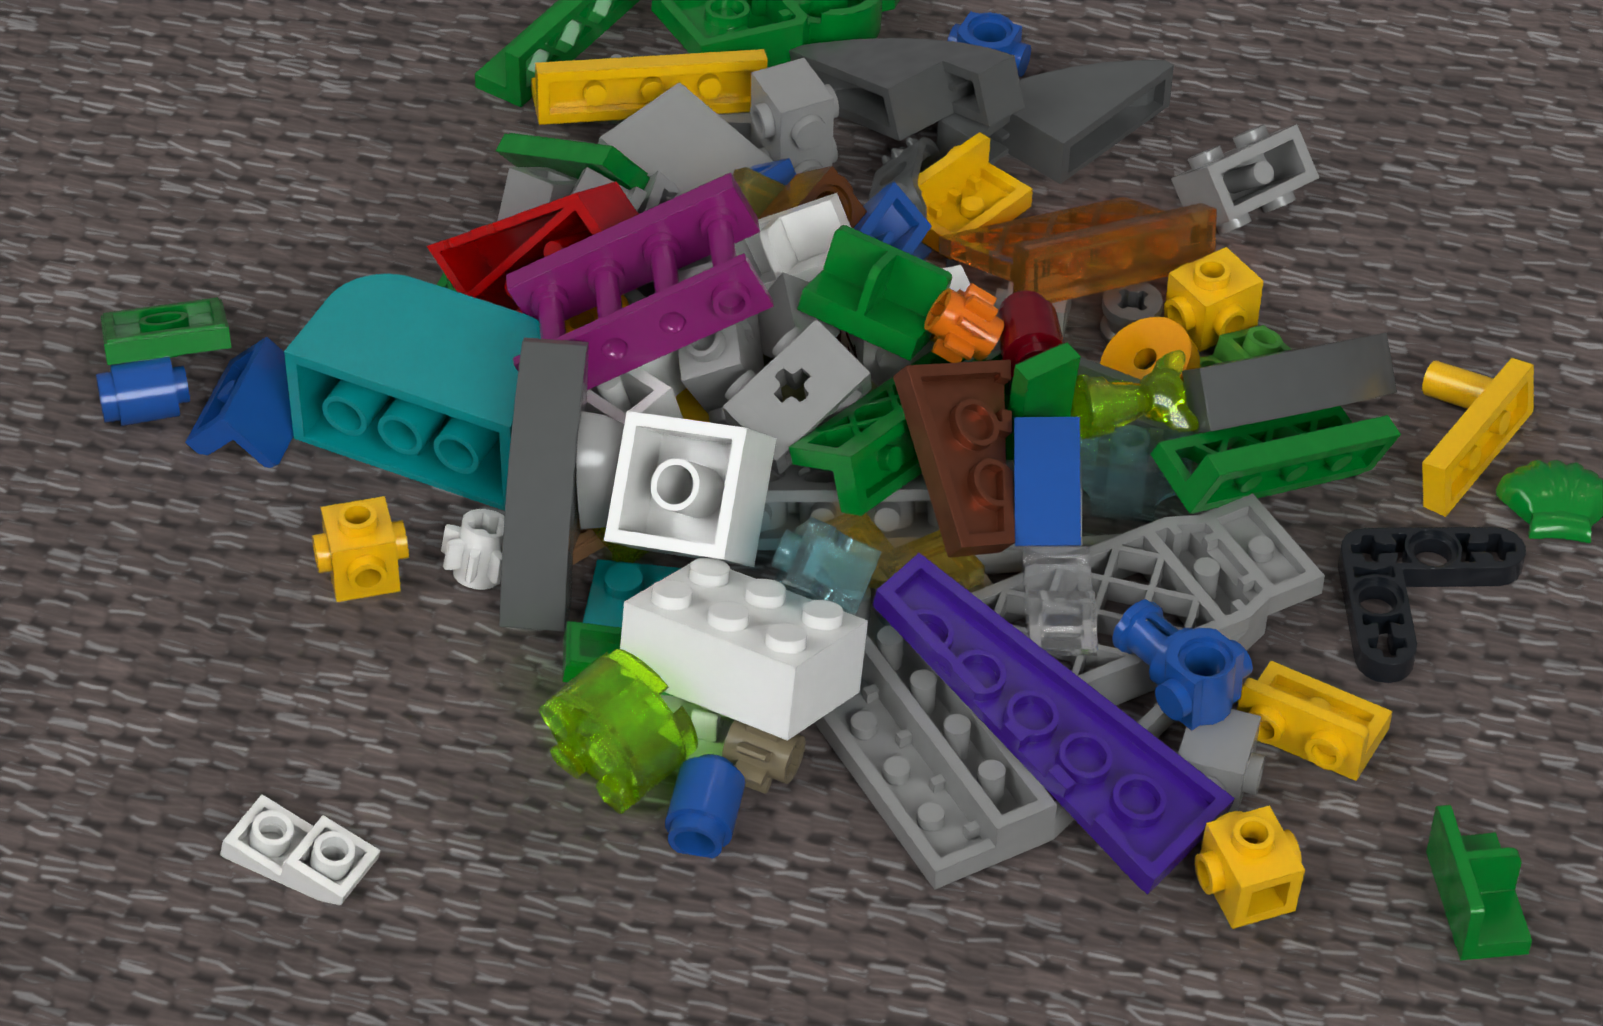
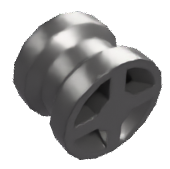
M1121 280L1110 285L1105 290L1102 299L1104 316L1100 322V334L1103 340L1108 344L1121 329L1137 320L1148 317H1160L1163 309L1162 294L1157 288L1139 280Z

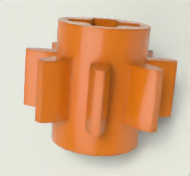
M970 283L965 292L961 289L957 292L950 288L944 290L930 308L924 324L925 330L932 333L930 340L935 343L931 352L950 363L961 362L963 358L968 361L971 358L977 361L985 359L996 346L1004 328V321L996 316L999 309L994 307L997 298L973 283Z

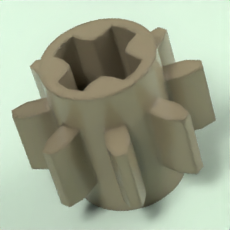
M734 720L724 742L722 757L728 759L743 774L746 782L745 787L767 794L772 779L785 784H789L801 764L806 740L804 736L797 734L787 741Z

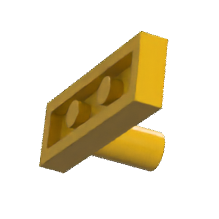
M1511 358L1495 378L1436 360L1429 365L1422 383L1423 394L1466 408L1467 410L1422 462L1423 507L1446 517L1534 412V364Z

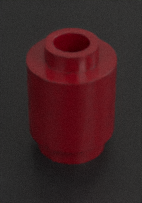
M1028 290L1019 291L1009 295L1001 303L996 316L1004 321V328L998 343L1002 360H1011V377L1014 375L1016 364L1062 343L1064 344L1056 309L1041 294Z

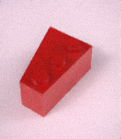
M616 181L568 195L426 247L457 292L522 313L507 290V274L638 215V212Z

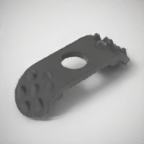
M908 137L906 139L907 148H893L891 150L892 157L882 156L883 166L876 170L868 201L886 185L895 181L927 219V207L922 197V191L918 186V177L920 172H923L939 161V149L937 144L929 138L922 137L918 140Z

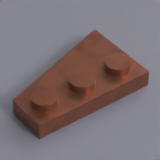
M1011 360L906 365L893 378L948 558L1003 552L1015 543L1013 471L1006 465L1005 438L1012 433V411L1005 409L1004 385L1011 380Z

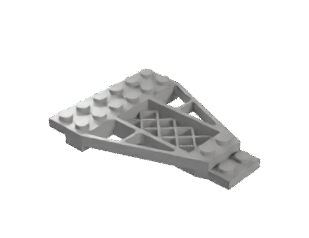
M1250 494L1199 515L1164 517L1123 534L1082 536V548L1005 549L1001 553L948 558L946 549H905L864 553L858 543L853 540L798 561L797 580L784 584L786 590L812 600L834 602L840 605L844 612L868 620L860 692L814 723L935 890L1054 840L1074 818L1057 800H1053L1043 785L872 606L877 589L918 553L922 554L950 577H958L969 592L1009 623L1025 617L1040 619L1036 630L1013 626L1054 658L1074 662L1072 672L1116 706L1151 692L1158 685L1150 680V666L1134 653L1128 654L1121 652L1118 648L1093 643L1096 632L1113 636L1114 628L1123 616V614L1104 610L1107 600L1134 605L1143 599H1147L1149 602H1155L1159 605L1164 613L1176 615L1185 625L1184 628L1217 629L1229 640H1235L1240 643L1247 651L1265 634L1268 615L1322 594L1325 575L1256 496ZM1023 572L995 584L986 575ZM1136 573H1142L1149 582V585L1122 579ZM1083 594L1096 597L1093 608L1066 602ZM1051 622L1085 629L1082 640L1047 632ZM1174 626V627H1176L1178 630L1183 629L1182 627ZM1085 665L1097 667L1083 673ZM1157 703L1137 723L1158 738L1175 720L1169 718Z

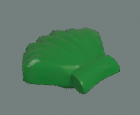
M1534 460L1528 465H1521L1513 472L1505 474L1496 488L1498 498L1530 525L1528 530V537L1530 539L1552 538L1591 543V527L1603 518V478H1600L1592 470L1584 469L1577 462L1566 465L1559 460H1551L1548 463Z

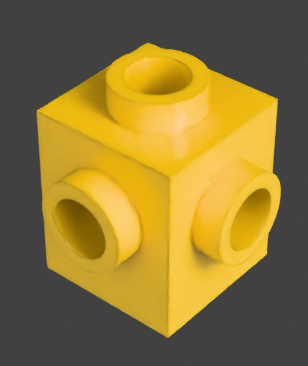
M1227 247L1222 248L1196 261L1183 264L1178 269L1169 272L1164 317L1179 323L1201 352L1216 345L1219 336L1222 334L1258 326L1264 281Z
M385 496L322 506L323 533L312 535L313 550L318 573L330 572L336 602L401 591L398 560L409 558L407 536L403 520L391 522Z
M1270 805L1247 812L1232 811L1220 816L1215 821L1206 823L1201 851L1195 856V871L1201 888L1208 895L1214 894L1232 929L1296 911L1305 868L1301 863V851L1296 837L1289 829L1283 830Z

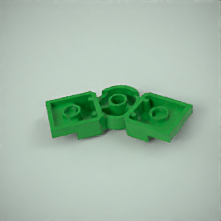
M652 0L651 11L689 54L764 49L769 68L790 62L789 50L801 45L877 38L881 29L882 12L894 10L900 0Z

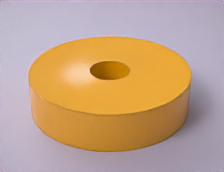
M1148 317L1137 320L1121 329L1107 344L1100 364L1185 396L1182 371L1200 368V355L1197 346L1179 323L1165 317ZM1155 361L1151 367L1144 369L1150 362Z

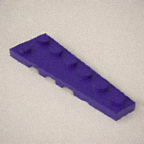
M918 553L877 589L872 606L1112 858L1120 869L1147 895L1203 839L1206 823L1215 821L1220 816L1229 812L1234 802V797L922 554Z

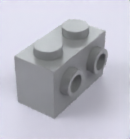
M805 58L751 72V143L772 161L790 158L796 174L832 166V163L837 162L838 151L833 137L834 118H837L839 115V104L831 85H824Z
M1262 124L1234 136L1233 141L1236 148L1223 153L1221 146L1218 145L1188 158L1191 169L1171 178L1190 225L1197 231L1216 226L1219 235L1227 233L1251 222L1252 220L1248 212L1262 207L1263 212L1266 213L1296 200L1294 190L1319 179L1320 177L1297 124L1268 133L1265 124Z

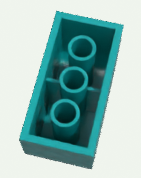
M374 274L354 279L336 289L326 299L284 351L294 439L505 511L510 443L518 371L514 366L513 357L521 354L524 337L541 339L539 320L524 313L406 275Z

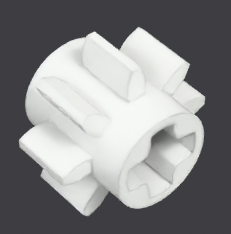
M475 509L463 515L461 527L446 524L441 552L445 554L443 568L445 570H453L454 578L460 584L478 590L491 589L500 584L505 518L501 513L489 509Z

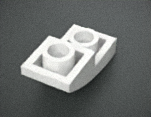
M261 795L223 840L220 856L316 900L342 905L377 861L381 850L324 815L313 826L266 796Z

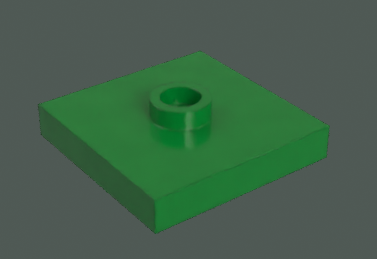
M218 297L106 312L101 315L107 365L169 356L173 358L185 354L232 348L223 302Z

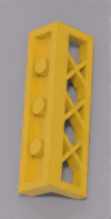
M758 49L535 63V77L531 78L532 96L538 124L625 120L679 82L717 114L750 112L751 72L768 68V59L765 50Z

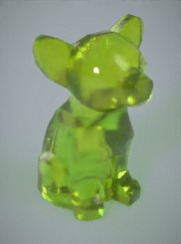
M1176 350L1162 356L1157 360L1152 372L1144 376L1139 383L1118 380L1108 382L1102 376L1089 377L1087 374L1077 375L1071 414L1072 417H1080V439H1094L1113 433L1115 428L1133 422L1143 415L1149 420L1163 422L1169 428L1176 431L1191 432L1197 430L1199 422L1186 405L1187 394L1185 384L1180 378L1186 357L1184 352Z

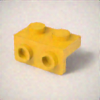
M981 132L962 145L953 147L946 156L919 173L918 186L922 191V197L927 207V221L932 225L921 242L949 259H960L1032 207L1033 188L989 163L990 138Z
M1274 661L1269 662L1258 680L1253 678L1245 680L1242 685L1241 699L1238 700L1237 706L1239 711L1261 716L1258 734L1259 742L1275 746L1308 760L1322 769L1331 770L1355 781L1358 780L1388 732L1393 712Z

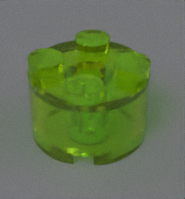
M615 649L610 654L607 651L595 659L539 708L542 719L550 728L557 741L550 749L556 764L575 779H578L587 772L598 781L596 788L603 801L619 814H623L632 805L639 802L697 750L698 738L692 720L683 705L672 713L668 705L661 698L660 695L669 688L668 685L641 659L622 649Z

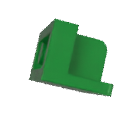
M841 225L834 233L823 270L803 288L797 310L911 361L930 341L932 333L925 330V320L938 296L950 287L952 274L847 225Z
M1436 806L1426 854L1460 961L1529 954L1532 938L1515 891L1522 864L1518 850L1511 847L1501 848L1496 832L1461 836L1452 806Z

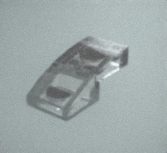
M1024 546L1022 569L1027 637L1051 656H1097L1095 591H1092L1090 547Z

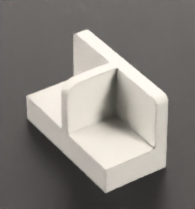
M834 193L758 219L760 233L746 238L745 241L762 274L760 279L766 289L769 290L782 272L808 282L812 281L823 270L835 231L841 225L851 226L838 194Z

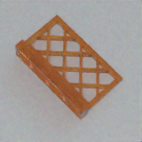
M1120 197L939 236V254L1013 282V293L1026 290L1034 291L1041 294L1049 302L1055 303L1168 277L1169 272L1178 269L1183 264L1191 263L1215 252L1217 208L1198 203L1165 211L1127 197Z

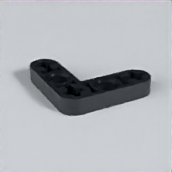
M1500 527L1362 528L1346 534L1341 542L1338 571L1354 659L1359 671L1367 678L1376 682L1393 683L1408 677L1413 670L1417 640L1406 587L1509 585L1516 581L1522 573L1526 555V546L1523 540L1516 533ZM1462 551L1466 552L1465 561L1469 562H1461ZM1395 552H1403L1402 563L1397 562L1398 553ZM1423 552H1433L1444 557L1447 563L1440 566L1426 565L1415 556ZM1488 552H1497V556L1503 561L1494 560L1492 554ZM1361 553L1370 554L1372 560L1376 562H1366L1364 555ZM1369 599H1378L1388 603L1393 610L1383 614L1372 613L1364 609L1360 603ZM1388 634V649L1390 654L1395 657H1384L1381 649L1377 648L1379 635Z

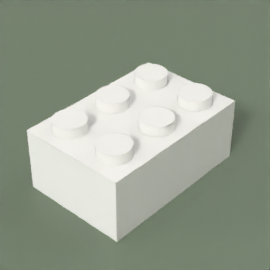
M698 558L624 601L618 674L788 741L860 692L868 620L844 612L843 608L834 602L812 600L790 592L778 581L755 579L731 570L730 566L724 561L714 558Z

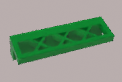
M640 0L556 1L475 73V88L522 107L533 97L531 78L535 77V63L574 60Z
M992 350L982 361L1002 360L1001 351ZM930 351L911 365L950 362ZM963 358L961 362H976L977 360L971 358L968 361ZM893 377L789 446L792 465L833 471L841 513L862 516L922 473ZM1009 382L1004 385L1006 410H1008L1011 395Z
M1336 406L1162 441L1156 445L1150 455L1189 514L1221 507L1250 494H1254L1258 499L1357 476L1373 469L1400 437L1401 433L1388 415L1352 423L1343 408ZM1329 427L1326 429L1317 430L1318 428ZM1182 458H1187L1199 464L1192 475L1182 462Z

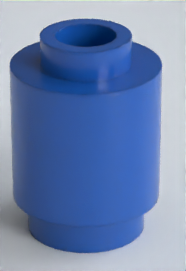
M170 356L110 365L111 372L96 374L104 423L120 420L121 426L179 417V404L190 402L184 365L172 367Z
M705 754L690 758L681 764L665 819V828L669 833L668 843L677 853L715 858L721 853L722 847L730 843L746 782L743 774L728 759L719 755Z

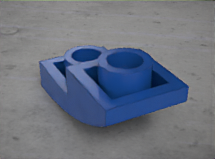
M1014 417L1015 547L1081 546L1080 417Z

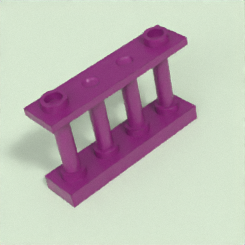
M731 172L506 275L507 290L522 313L539 320L541 339L589 342L587 390L774 307L771 295L746 254L743 253L737 256L735 243L760 233L757 215ZM711 255L712 268L681 282L679 281L678 269ZM654 281L655 294L624 308L622 307L621 295ZM597 306V320L566 333V320ZM520 355L513 357L514 366L517 371H519Z

